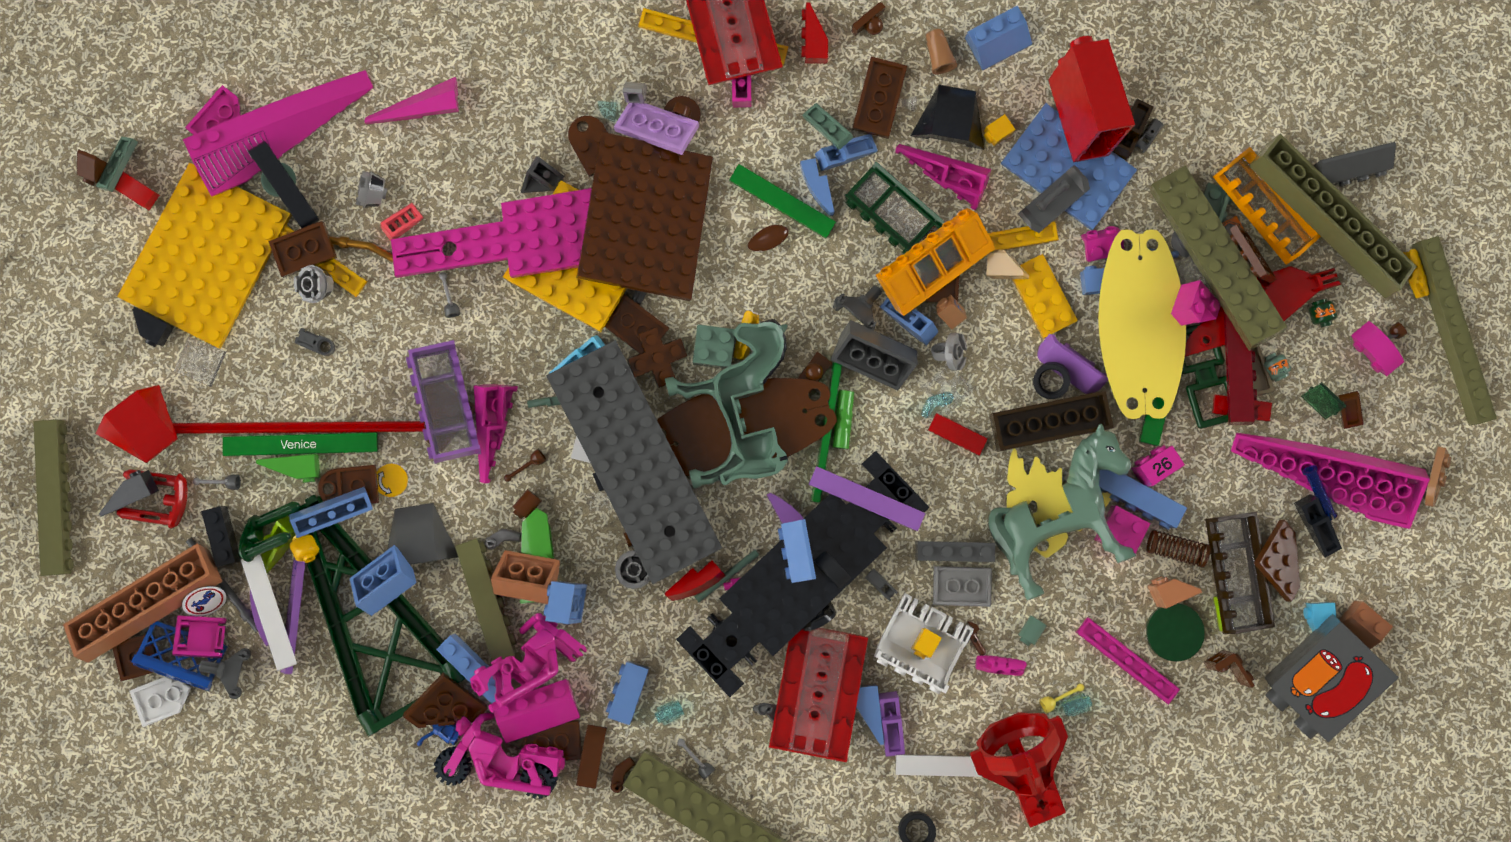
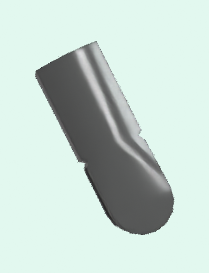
M1152 119L1138 139L1135 148L1139 147L1145 153L1164 124L1158 119ZM1143 137L1149 140L1148 144L1142 140Z
M874 568L865 576L887 600L891 601L890 598L895 593L898 594L896 589ZM886 584L889 589L884 593L881 589Z

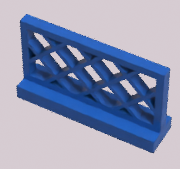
M158 621L150 625L137 654L134 655L131 661L133 665L209 692L215 674H210L209 677L202 675L199 671V664L197 665L194 657H192L195 666L189 669L182 668L180 661L189 657L183 656L178 658V656H175L176 660L169 663L163 661L161 655L173 650L170 637L175 635L176 628ZM155 626L163 628L166 635L154 639L152 633ZM181 630L184 642L179 644H186L187 646L186 637H188V632ZM168 638L171 647L159 651L156 642ZM154 644L157 653L151 656L144 655L145 647ZM223 645V650L220 652L222 653V658H208V661L220 663L228 646Z

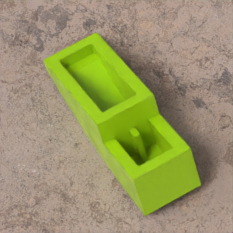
M289 516L277 520L271 533L263 538L265 540L281 532H288L291 535L287 543L260 554L266 573L282 558L289 549L292 538L296 536Z

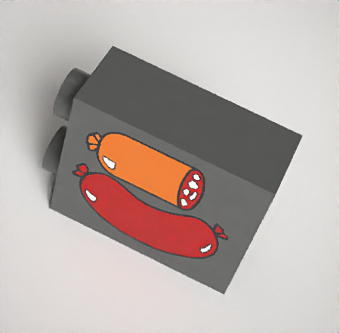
M1332 614L1318 629L1313 631L1265 676L1266 681L1271 687L1265 695L1282 712L1290 705L1300 715L1294 721V724L1309 739H1312L1319 733L1329 742L1399 677Z

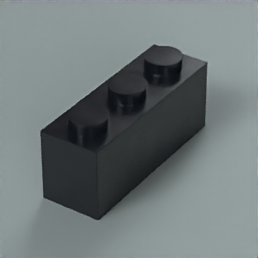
M217 506L201 511L215 566L225 567L241 562L228 507Z

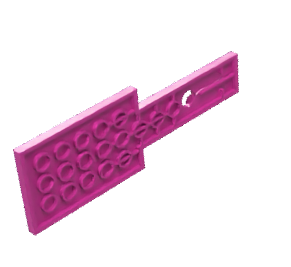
M591 188L501 203L503 221L391 239L395 277H406L508 260L511 278L577 268ZM448 242L456 244V250L451 256L444 255L442 251L443 246Z

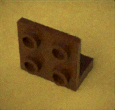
M1221 650L1203 662L1207 669L1225 672L1230 669L1240 685L1249 688L1255 686L1252 682L1254 680L1252 674L1248 670L1245 671L1242 666L1243 661L1237 653L1234 654L1233 652Z

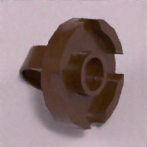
M674 97L664 107L666 111L700 123V108L690 97Z

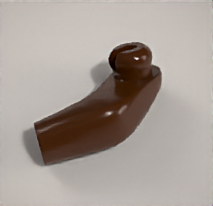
M631 757L616 765L613 770L610 787L614 793H620L623 790L624 776L635 765Z

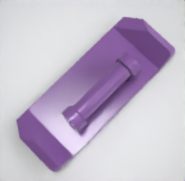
M1049 334L1039 346L1038 359L1043 364L1047 362L1062 364L1068 369L1070 383L1083 393H1095L1108 381L1107 374L1101 373L1094 368L1095 363L1086 359L1071 348L1068 343L1062 345L1058 342L1055 335ZM1053 370L1062 377V374L1059 371Z

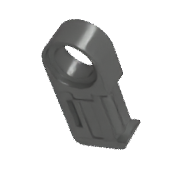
M304 328L299 330L298 333L300 335L295 339L296 344L323 356H330L334 353L335 344L332 340L308 331L305 332L306 329ZM322 343H330L331 348L328 352L321 351Z

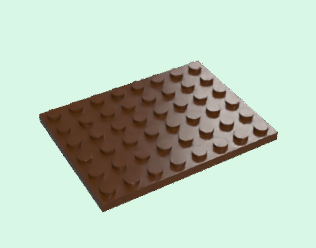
M601 132L576 278L691 301L713 157L686 150L680 155L642 140Z

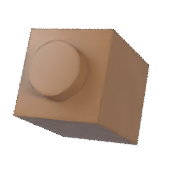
M951 294L947 298H942L936 305L937 315L951 329H954L967 318L965 309Z

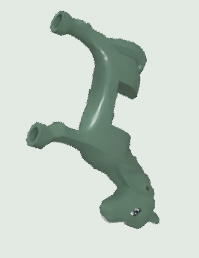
M1099 424L1096 432L1083 439L1075 449L1067 483L1062 485L1073 513L1069 511L1058 515L1059 519L1054 521L1047 519L1041 522V526L1038 527L1027 501L1016 504L1012 508H994L990 512L988 519L990 533L998 548L1009 561L1010 574L1018 575L1019 584L1024 590L1027 601L1045 594L1042 587L1033 581L1029 569V559L1034 548L1051 537L1084 528L1093 529L1100 537L1104 551L1114 554L1117 563L1136 556L1132 548L1121 545L1115 539L1104 516L1105 504L1099 486L1100 470H1109L1118 475H1126L1131 469V461L1119 448L1115 434L1104 431L1102 424Z

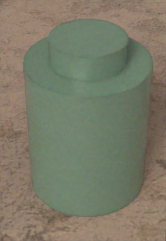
M1030 615L1018 634L1021 637L1019 641L1027 646L1035 645L1047 625Z

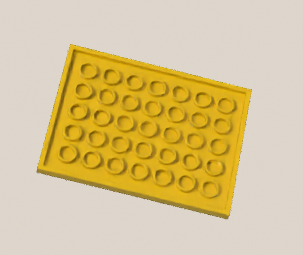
M189 162L117 297L221 349L272 254L268 241L280 237V233L284 230L283 227L288 224L292 214L237 186L212 197L197 168Z

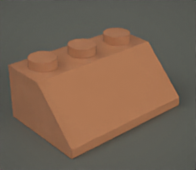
M505 550L491 577L493 592L496 595L548 604L549 596H547V589L552 581H557L560 560Z

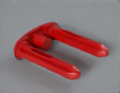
M130 469L124 471L123 477L129 479V474L137 470ZM150 472L154 477L167 479L166 482L154 480L156 485L174 487L175 494H165L163 498V504L172 506V511L167 514L123 507L118 509L116 514L122 519L168 525L172 529L180 523L185 511L188 494L186 478L181 473L175 476ZM144 515L159 516L160 520L145 518Z

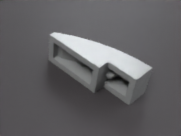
M625 82L623 86L625 102L644 104L647 96V84Z

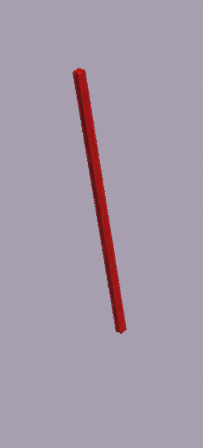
M424 422L173 423L176 434L423 432L422 429H425Z

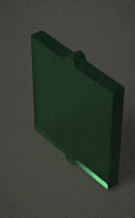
M1323 382L1315 387L1311 386L1301 396L1324 419L1337 415L1340 410L1346 407Z

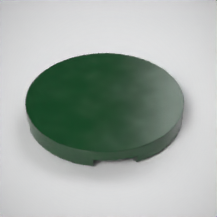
M1177 603L1168 608L1159 607L1150 615L1146 624V636L1148 645L1156 655L1165 660L1178 662L1193 657L1200 650L1205 637V629L1196 611L1186 605Z

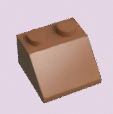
M1162 576L1152 579V584L1147 585L1156 607L1161 608L1171 607L1202 593L1201 589L1176 579L1162 578Z
M1354 601L1339 619L1369 649L1379 644L1393 628L1391 624L1363 601Z

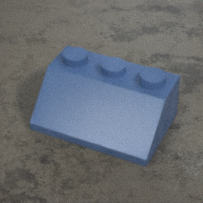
M1018 5L973 28L965 36V40L982 70L1032 45L1027 22Z
M805 519L781 524L778 534L779 539L784 540L785 548H781L783 560L787 559L788 567L785 568L787 580L791 579V583L816 579Z
M395 545L349 578L355 605L371 616L417 583L413 568Z

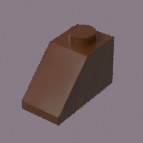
M78 149L77 175L83 178L82 182L94 186L99 181L107 163L92 154Z

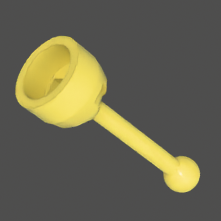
M1078 684L1076 688L1055 699L1049 696L1040 699L1039 702L1044 712L1047 714L1053 711L1056 707V702L1077 691H1083L1084 685Z

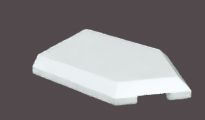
M163 677L130 690L129 692L142 727L180 713L192 687L180 681Z

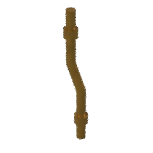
M329 236L332 244L339 245L340 248L348 249L353 247L370 250L393 262V255L373 243L351 240L349 237L344 236L340 238Z

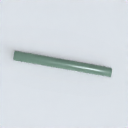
M753 550L726 571V576L717 584L695 596L696 600L701 602L756 559L759 553Z

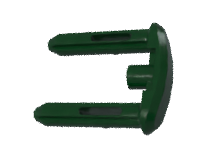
M290 502L261 516H251L244 527L239 542L238 553L241 559L251 562L255 556L287 543L291 538L288 532H281L263 540V528L270 523L297 512L300 504L298 502Z

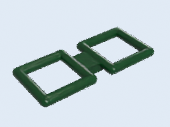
M1200 324L1186 327V335L1192 334L1194 329L1198 328ZM1221 347L1213 348L1216 359L1189 366L1186 365L1184 359L1182 374L1194 372L1197 381L1195 384L1186 386V392L1199 429L1228 422V414L1203 420L1195 391L1224 384L1227 393L1226 375L1217 377L1215 366L1222 365L1225 362Z

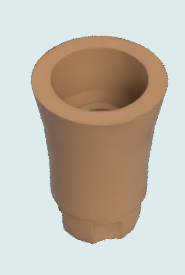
M934 29L928 32L926 40L931 59L932 73L939 75L954 70L958 64L951 52L943 30Z

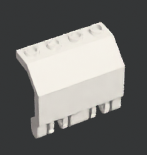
M904 593L879 641L874 656L878 658L877 662L887 667L890 664L896 667L895 672L903 676L906 673L913 676L912 681L920 685L923 682L930 685L929 689L937 694H940L941 691L946 693L949 688L947 683L962 650L968 643L974 628L968 625L964 626V623L959 622L953 635L947 633L953 620L951 616H948L946 619L947 614L933 607L928 611L929 605L925 604L919 616L916 617L912 613L918 604V599L914 598L911 602L912 596ZM922 628H926L942 637L932 657H925L924 660L914 655L915 651L911 649Z

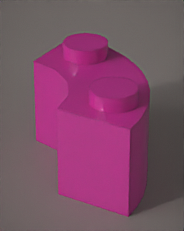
M1368 321L1351 335L1355 349L1366 355L1372 363L1371 367L1377 373L1381 372L1388 376L1404 363V359L1395 345L1372 322Z

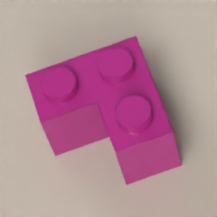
M1199 280L1181 285L1171 314L1181 326L1216 319L1221 305L1203 282Z

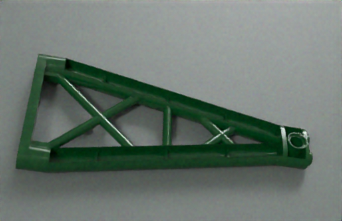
M312 495L305 499L306 503L301 505L298 511L322 503L323 500L320 496ZM336 523L319 531L340 553L337 564L326 561L318 533L315 531L309 534L314 537L319 547V552L315 556V560L307 563L356 717L369 737L403 717V713L416 701H412L387 717L384 716L380 707L393 661L438 672L440 675L444 672L457 683L462 682L466 678L436 650L444 640L402 594L387 604V607L396 615L388 650L384 651L353 643L347 622L364 611L356 607L344 614L337 591L342 573L353 576L371 563L372 560L339 523ZM347 561L351 567L345 566V562ZM330 570L335 571L333 579ZM402 624L439 664L395 654ZM356 652L385 659L374 703H372Z

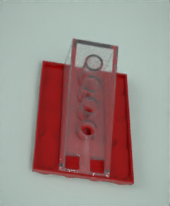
M686 0L708 86L783 68L764 0Z
M817 628L811 631H803L801 629L788 642L769 748L847 762L868 642L867 636L824 628Z

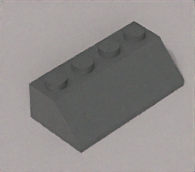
M1391 142L1323 159L1313 166L1333 185L1339 184L1340 187L1351 184L1353 180L1358 182L1366 181L1369 179V176L1373 175L1379 178L1387 175V171L1394 168L1396 143Z
M852 320L848 322L841 332L831 357V361L897 391L918 364L917 350Z

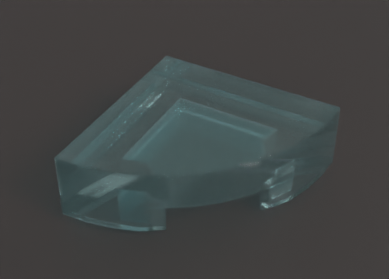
M598 101L601 115L608 121L615 122L617 103Z

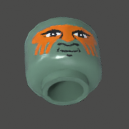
M1274 352L1264 357L1266 359L1264 367L1268 371L1271 380L1277 382L1289 376L1288 372H1290L1291 366L1285 355H1276Z

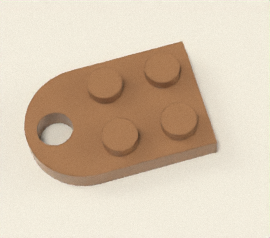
M1443 447L1437 448L1425 497L1426 506L1434 507L1436 505L1440 488L1446 484L1447 476H1445V469H1449L1452 457H1450L1447 449Z

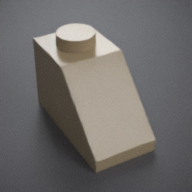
M995 250L994 253L988 254L986 276L991 279H1029L1027 272L1005 250Z

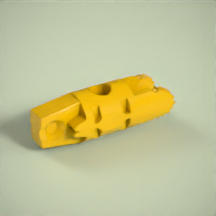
M1411 249L1409 252H1403L1417 266L1408 279L1415 297L1421 298L1430 295L1427 278L1418 251Z
M746 310L741 323L758 324L759 315ZM736 339L734 358L744 360L748 357L751 349Z

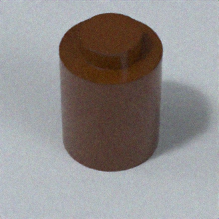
M527 489L512 506L515 509L513 513L520 519L523 517L527 518L539 506L542 500Z

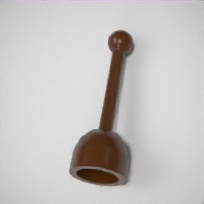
M539 448L531 454L529 462L510 475L506 474L504 480L506 482L511 481L512 477L531 464L541 465L547 461L546 457Z

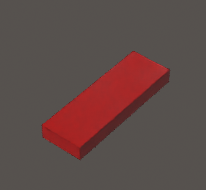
M938 413L935 414L927 430L980 456L988 438Z

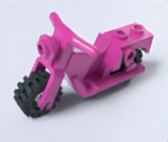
M492 712L480 714L472 724L465 716L458 720L456 731L459 733V736H463L457 747L453 746L452 749L448 747L446 750H443L434 762L436 767L433 770L434 773L438 772L436 775L437 779L441 777L440 782L447 781L446 785L452 783V786L457 783H462L470 773L472 763L469 762L472 757L482 785L527 792L526 795L530 796L532 794L534 799L537 796L539 799H542L543 796L547 797L551 794L557 784V775L565 766L563 750H558L555 747L545 748L538 747L536 744H528L522 748L517 756H508L502 749V738L480 729L484 721L494 719ZM468 750L471 754V757H466L468 754ZM521 766H522V768L524 769V771H523L522 773H518V771L520 770V768H521Z

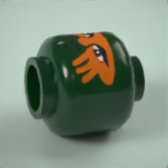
M1327 298L1312 302V306L1308 309L1312 323L1314 325L1320 324L1321 328L1332 325V321L1337 318L1334 303L1327 301Z

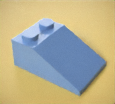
M552 581L547 589L549 601L544 608L545 621L568 625L581 623L587 584Z

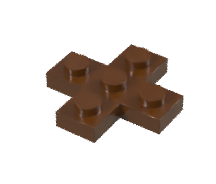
M657 327L638 334L644 352L627 358L634 377L652 371L657 387L660 388L666 385L665 378H675L670 363L686 357L687 353L681 338L663 344Z

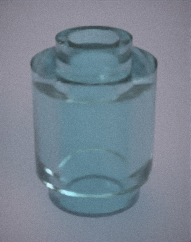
M1084 693L1071 696L1061 702L1067 717H1075L1089 712L1092 706L1089 695L1085 696Z
M672 700L657 707V712L654 713L658 723H663L664 726L680 719V716L684 715L678 700Z

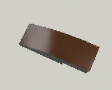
M587 725L576 786L596 789L607 727Z

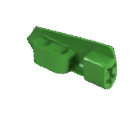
M536 508L522 522L521 553L554 559L548 515ZM520 599V603H521V604H523V603H532V602H533V601H528V600Z

